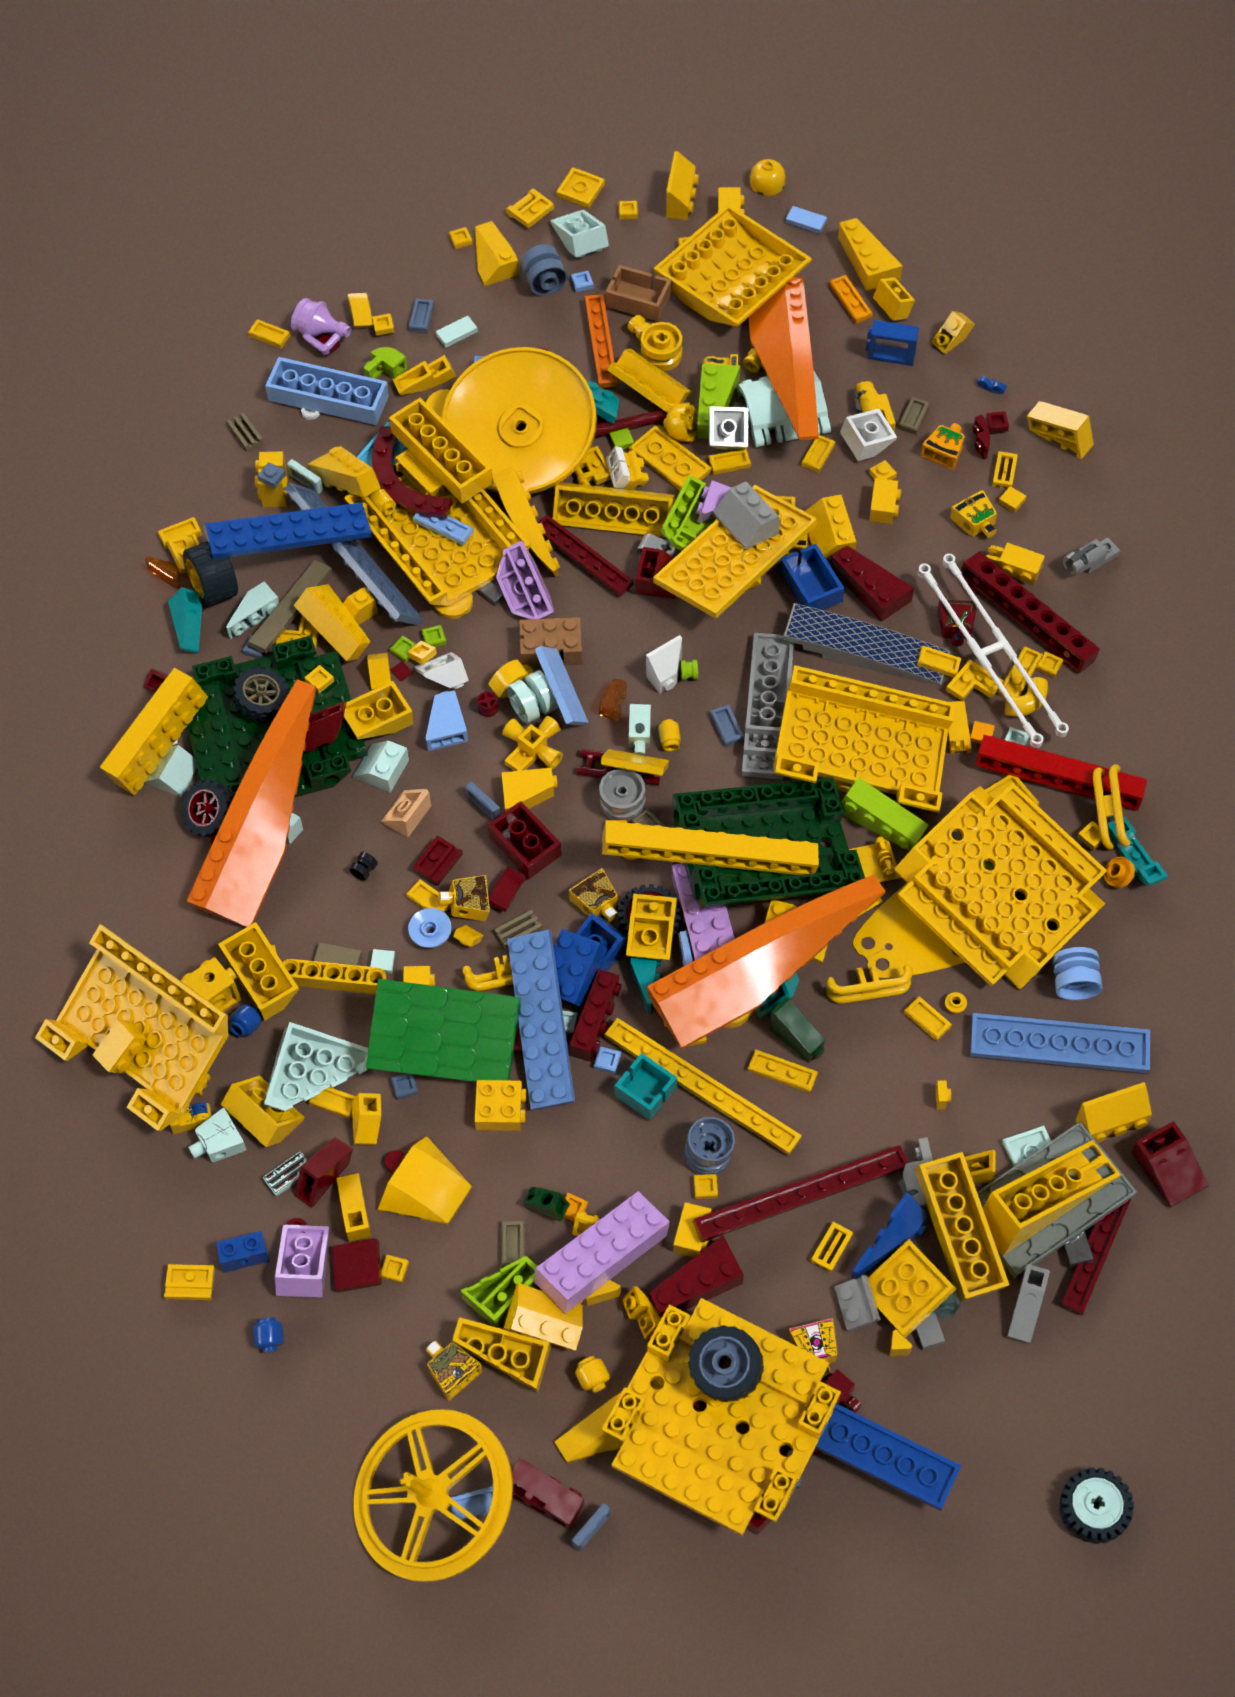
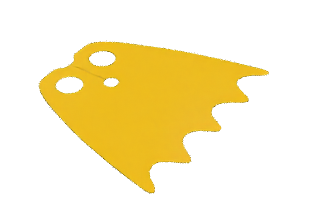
M908 883L895 892L871 915L859 929L853 940V946L856 951L868 960L867 967L869 969L870 966H876V961L880 958L889 961V968L882 971L876 967L879 978L902 977L905 965H910L913 975H918L965 963L960 957L955 956L952 953V949L897 897V894ZM866 937L872 938L875 941V946L872 949L863 948L861 945L862 939ZM889 943L893 946V948L891 950L885 949V945Z

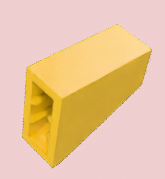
M552 768L502 772L505 812L520 801L530 809L553 797L554 788H558L557 775L552 776Z

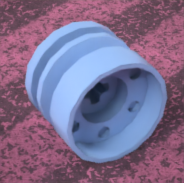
M1073 947L1059 951L1053 956V970L1056 975L1055 988L1058 997L1065 1000H1085L1095 997L1102 992L1103 985L1099 972L1100 964L1097 951L1086 947Z

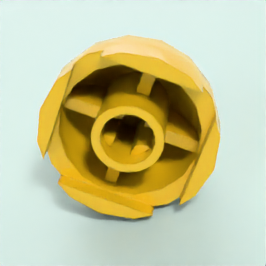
M772 159L758 161L750 173V187L756 193L758 191L763 193V196H773L780 193L786 183L784 168L779 162Z
M690 403L676 404L668 411L664 419L665 430L676 441L693 442L697 436V431H694V425L698 424L697 414L694 406L689 405Z

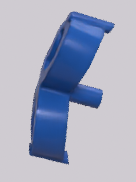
M980 376L977 381L980 388L990 390L992 393L1002 394L1007 388V385L996 382L995 379L990 381L985 376Z

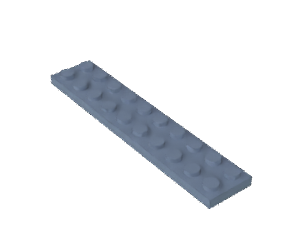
M291 483L285 488L290 495L289 498L299 505L300 511L328 507L313 489ZM356 539L331 543L333 550L343 557L344 563L349 568L354 570L356 578L364 582L367 586V591L375 595L378 599V604L389 612L388 615L395 622H405L408 625L421 624L424 619Z

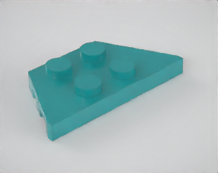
M587 381L595 401L597 415L614 423L620 399L614 396L612 392L600 388L597 383Z

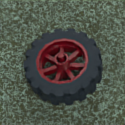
M201 780L197 784H192L189 787L190 790L184 794L185 798L181 801L183 806L182 810H180L184 818L182 821L184 825H187V829L195 835L204 837L216 836L234 795L229 792L230 789L220 782ZM209 794L214 795L213 798L211 799V801H210Z

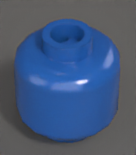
M240 1005L229 1016L230 1031L238 1037L252 1035L261 1024L259 1010L252 1005Z
M275 1317L259 1319L257 1324L252 1327L254 1346L258 1349L263 1348V1353L277 1351V1346L284 1343L282 1323L276 1321Z

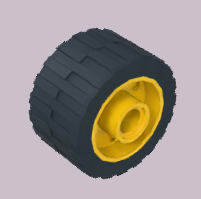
M208 541L183 551V562L193 590L198 592L200 602L204 606H210L238 594V582L229 557L212 559Z

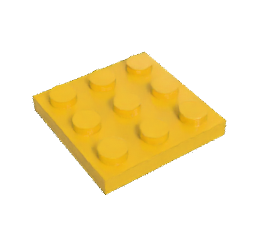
M910 1239L868 1277L877 1308L905 1338L956 1290Z

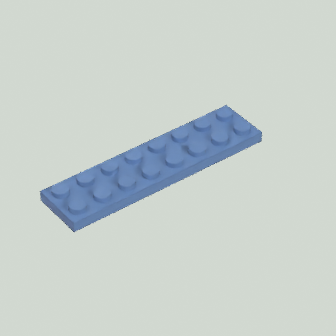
M544 930L508 938L515 997H521L518 1021L530 1109L535 1111L574 1103L575 1096L552 933L550 930Z
M973 1013L970 1057L1148 1074L1150 1071V1029Z

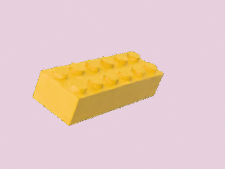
M418 398L389 417L391 432L461 503H464L493 484L492 468L421 398Z
M174 668L101 764L100 768L117 786L135 796L143 787L148 777L156 770L163 757L168 754L174 742L179 739L186 726L191 723L198 710L205 704L208 698L206 693L192 677Z
M963 1152L920 1164L915 1169V1173L960 1302L999 1291L1009 1286Z

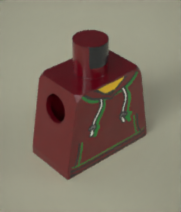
M939 600L937 615L941 635L943 638H951L953 646H962L966 638L942 601ZM947 600L971 636L977 610L976 605L973 601Z

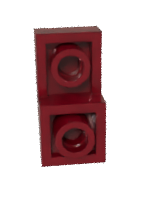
M981 414L975 417L974 425L972 426L973 433L976 436L974 447L983 459H987L990 434L987 423Z
M508 866L488 898L489 904L506 912L513 902L516 893L525 882L527 875Z

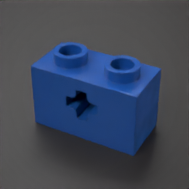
M262 1231L216 1242L220 1264L224 1273L269 1262Z

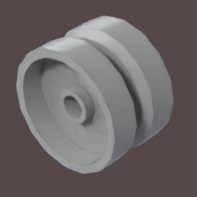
M617 768L608 772L602 778L599 785L600 808L605 816L610 820H627L629 822L643 812L645 807V783L638 773L632 770Z

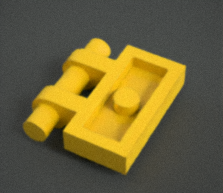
M598 446L590 448L585 459L573 472L577 476L578 484L590 485L589 481L594 480L596 485L612 480L606 459ZM586 467L588 472L583 473L582 468Z

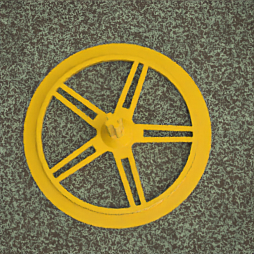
M443 1409L424 1411L411 1415L392 1426L369 1451L361 1466L355 1486V1523L360 1539L370 1556L392 1574L404 1579L420 1582L447 1579L464 1572L476 1564L497 1541L510 1512L513 1478L505 1449L499 1439L486 1425L458 1411ZM434 1426L451 1427L467 1433L478 1442L474 1448L439 1475H435L422 1429ZM414 1431L417 1433L427 1468L423 1471L414 1438ZM408 1435L417 1477L405 1472L403 1474L404 1478L400 1480L403 1486L370 1490L374 1474L383 1457L393 1445ZM481 1450H483L482 1453H480L474 1460H472L467 1466H465L460 1472H458L452 1479H450L449 1476H450L453 1472H455V1471H456L457 1469H459L462 1465H464L467 1461H469L472 1457H474L477 1453H479ZM488 1458L493 1475V1497L489 1513L483 1524L449 1497V1490L484 1459ZM407 1492V1498L369 1499V1495ZM416 1504V1511L401 1557L391 1552L378 1537L370 1517L369 1505ZM453 1505L481 1527L479 1532L447 1510L449 1506ZM437 1510L475 1535L465 1547L449 1557L432 1562H416L433 1514ZM424 1517L411 1557L408 1560L420 1519Z

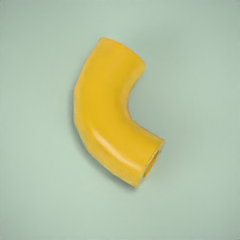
M1042 677L1031 678L1046 700L1048 681ZM1027 684V693L1025 695L1011 696L1023 716L1038 711L1042 706L1029 684ZM1006 700L1005 716L1016 717V713Z

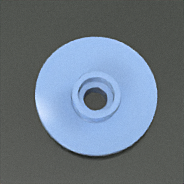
M435 908L418 911L411 918L408 926L412 941L424 948H434L442 945L449 938L452 929L449 917L443 911ZM429 929L434 930L433 933H427Z

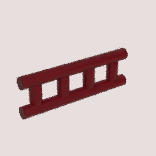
M581 749L580 757H585L586 762L585 767L578 766L577 775L603 778L614 767L606 766L605 770L594 769V759L601 760L605 752ZM649 773L640 775L645 784L660 785V777H654V774Z

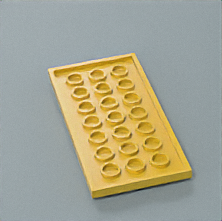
M754 485L752 488L779 516V534L745 550L717 519L653 577V582L716 619L817 525V518Z

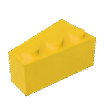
M1041 401L1027 415L1030 431L1050 442L1054 440L1060 443L1062 449L1074 451L1077 453L1076 457L1080 459L1094 445L1088 415Z

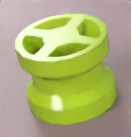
M693 659L691 662L680 660L681 680L683 681L687 678L698 680L697 659Z

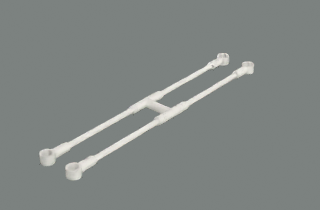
M953 554L944 555L943 565L951 570L955 578H958L998 641L982 649L975 639L970 636L938 588L937 582L930 573L931 567L928 564H921L918 575L925 578L929 586L934 589L967 639V644L1016 713L1030 738V745L1034 748L1041 747L1043 736L1036 733L1031 724L1026 721L991 668L992 665L986 657L1001 649L1005 651L1010 660H1013L1047 711L1049 719L1056 728V735L1065 737L1069 730L1068 725L1061 722L1017 659V654L1000 629L995 626L963 578L962 572L955 563V556Z

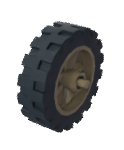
M257 666L255 669H246V672L239 674L238 679L236 678L234 683L232 700L236 704L235 708L241 711L243 716L250 717L251 720L256 721V719H260V721H266V719H274L289 694L288 685L285 684L286 680L283 676L280 677L277 671L273 672L267 667L263 669ZM246 692L254 695L248 697ZM275 695L276 697L272 700L268 696Z

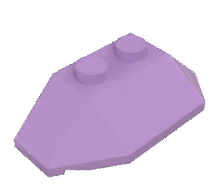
M520 541L504 549L496 578L511 613L527 619H543L553 614L554 608L549 592L524 542Z

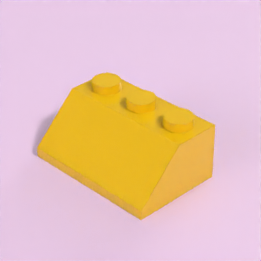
M674 151L666 192V218L688 220L689 213H693L694 202L691 201L696 197L694 185L698 186L699 175L696 174V166L678 151Z
M842 494L821 498L804 511L817 518V525L807 534L810 544H817L827 561L831 560V556L845 546L856 549V539Z
M259 1075L232 1084L221 1105L246 1130L253 1134L259 1143L269 1147L280 1143L303 1122L305 1117L294 1107L283 1112L265 1106L264 1101L269 1084Z
M1145 1082L1082 1103L1075 1120L1076 1123L1081 1122L1097 1143L1103 1142L1112 1135H1115V1137L1121 1136L1132 1128L1136 1130L1144 1128L1148 1125L1152 1116Z
M517 1283L503 1329L547 1341L551 1345L566 1350L576 1351L583 1328L582 1304L576 1305L565 1314L543 1291Z

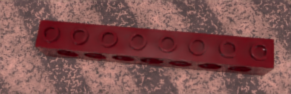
M979 551L963 563L961 572L966 582L1058 657L1064 659L1063 661L1079 674L1095 662L1100 651L1099 647L1050 609L1049 606L1035 597L1018 581L1009 576L988 557Z

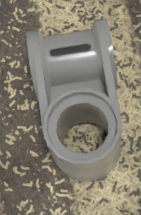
M649 533L643 536L636 550V554L641 557L643 547L664 550L675 558V548L668 540Z

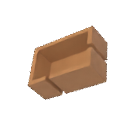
M619 265L613 280H611L606 290V307L633 315H641L643 318L659 322L671 297L672 280L656 275L654 278V290H652V274Z
M580 617L519 620L522 665L528 664L530 667L541 666L535 653V649L540 646L555 648L558 652L563 651L564 665H582Z

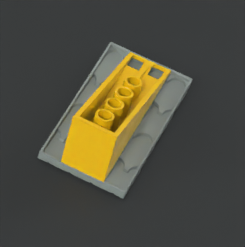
M1081 1122L977 1192L1001 1262L1014 1279L1024 1273L1027 1264L1035 1266L1071 1239L1128 1202L1137 1193L1135 1188Z

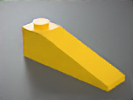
M490 221L475 226L478 274L484 286L518 276V259L512 247L495 224Z
M621 1392L554 1442L567 1463L621 1448L624 1441L622 1442L601 1430Z

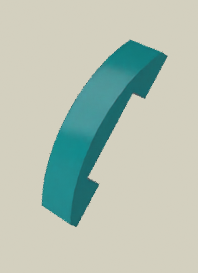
M1123 817L1126 837L1130 840L1128 847L1120 844L1115 821L1107 823L1108 832L1121 857L1129 859L1134 864L1135 875L1147 886H1151L1168 879V875L1158 861L1153 862L1135 837L1136 831L1126 817Z

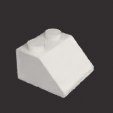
M880 409L846 417L840 431L858 461L875 457L897 439Z

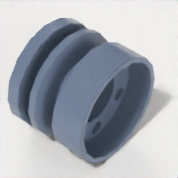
M704 1117L690 1127L684 1148V1156L692 1170L702 1175L718 1174L727 1167L735 1144L734 1132L730 1125L716 1117Z

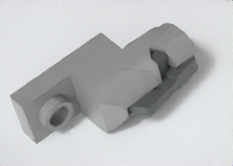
M1108 537L1100 542L1094 539L1063 558V564L1065 569L1073 567V570L1070 571L1071 575L1079 574L1083 571L1089 574L1120 554V549Z
M927 1137L918 1139V1147H915L917 1161L905 1165L903 1178L899 1181V1187L903 1196L908 1192L924 1212L928 1211L915 1169L920 1164L933 1161Z

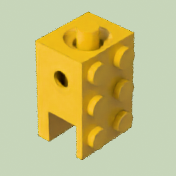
M215 957L204 961L198 969L192 973H187L180 980L223 1012L241 1001L234 981L237 978L236 974L230 967L225 970Z

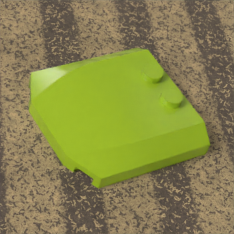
M688 475L660 530L672 546L680 551L684 550L717 520L715 517L702 523L697 522L699 514L696 513L699 503H703L704 498L701 495L706 483L691 475Z

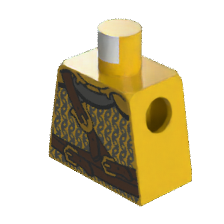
M602 868L569 889V900L587 916L590 913L598 916L603 915L608 922H612L618 917V912L614 909L618 905V896Z
M486 875L453 880L449 892H439V904H450L453 917L486 921L490 912Z

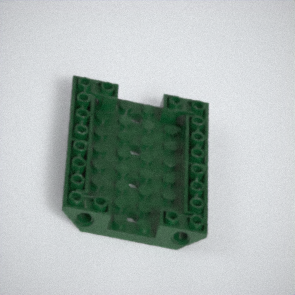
M834 778L817 779L816 783L794 781L673 794L674 828L680 827L688 830H704L715 833L724 832L734 835L744 834L752 837L788 839L789 841L799 842L808 841L818 844L819 866L816 873L793 875L684 863L694 900L703 907L823 894L864 879L865 875L857 850H849L840 823L845 812ZM826 841L830 847L826 848L820 842Z

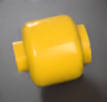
M591 1356L577 1364L578 1368L575 1371V1375L584 1391L592 1390L594 1394L606 1388L605 1383L609 1380L610 1375L602 1359H595L594 1356Z

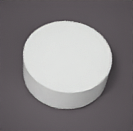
M301 408L302 416L307 420H314L321 413Z

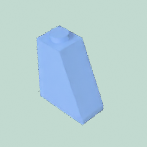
M455 690L444 691L435 695L426 733L428 751L468 742L467 729Z

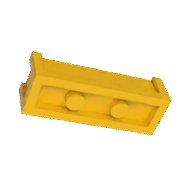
M408 449L395 457L397 460L395 464L396 471H401L423 494L437 497L445 496L443 484Z

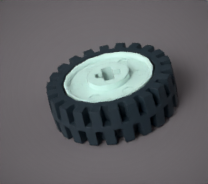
M1094 1467L1088 1468V1470L1083 1469L1077 1474L1075 1473L1065 1484L1059 1500V1511L1062 1514L1063 1523L1067 1524V1529L1070 1532L1073 1531L1075 1533L1074 1536L1078 1539L1081 1537L1084 1539L1083 1541L1088 1543L1092 1541L1093 1544H1099L1100 1542L1104 1544L1118 1538L1128 1527L1133 1516V1496L1128 1491V1485L1122 1483L1120 1476H1114V1472L1110 1470L1106 1472L1104 1468L1095 1469ZM1094 1501L1099 1503L1100 1508L1098 1510L1093 1508Z

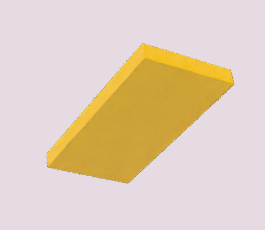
M656 425L629 447V451H635L637 457L643 458L645 465L679 491H681L688 475L702 481L712 472V468L672 439V437Z

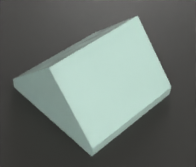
M171 746L168 754L163 757L156 770L145 781V784L182 797L198 770L195 758L181 746Z

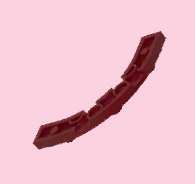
M381 426L372 452V467L381 489H384L395 503L405 507L409 512L447 519L452 506L451 498L418 493L403 484L397 477L393 469V453L398 438L391 432V427Z

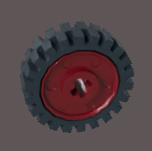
M649 884V888H646L645 885H640V889L635 887L632 889V893L628 891L625 894V898H622L618 908V924L621 933L628 938L633 894L676 898V896L670 894V890L667 888L663 890L662 886L658 885L657 888H654V884ZM678 900L676 905L673 939L677 936V932H679L682 920V913L680 903Z

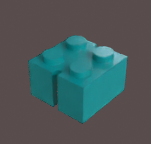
M641 1053L629 1067V1072L626 1071L614 1085L615 1097L651 1121L661 1109L663 1102H666L677 1089V1077Z

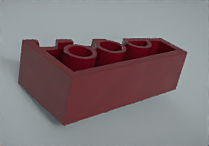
M845 546L831 556L830 566L836 576L881 622L912 602L914 587L849 546Z
M724 1235L649 1293V1300L661 1319L669 1305L685 1311L698 1305L701 1298L707 1301L743 1284L744 1274Z

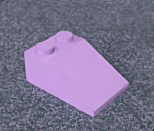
M283 1225L275 1274L276 1296L323 1298L329 1226Z

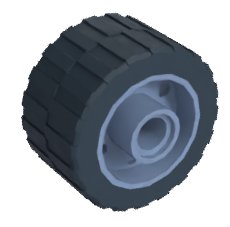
M720 1325L719 1327L710 1328L695 1340L689 1353L688 1367L690 1368L691 1378L695 1381L696 1386L712 1399H717L721 1402H735L746 1398L751 1392H754L762 1379L764 1360L760 1348L752 1337L737 1327ZM727 1358L731 1359V1366L728 1369H722V1361Z

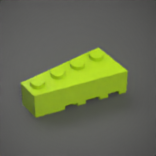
M702 364L697 439L709 440V407H729L736 386L740 381L739 365Z

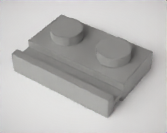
M862 1275L858 1279H852L835 1286L847 1331L852 1332L870 1325L872 1322L880 1321L868 1276Z

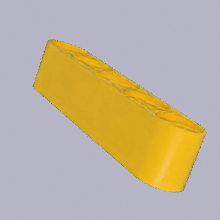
M287 959L282 962L288 972L291 970L296 971L290 975L298 987L376 994L377 983H373V981L376 979L387 980L384 970L377 967ZM310 973H317L313 977L308 976ZM332 975H339L335 979L330 978ZM354 977H360L357 981L351 980Z

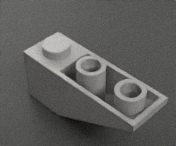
M1027 1264L1007 1337L1031 1343L1050 1270Z

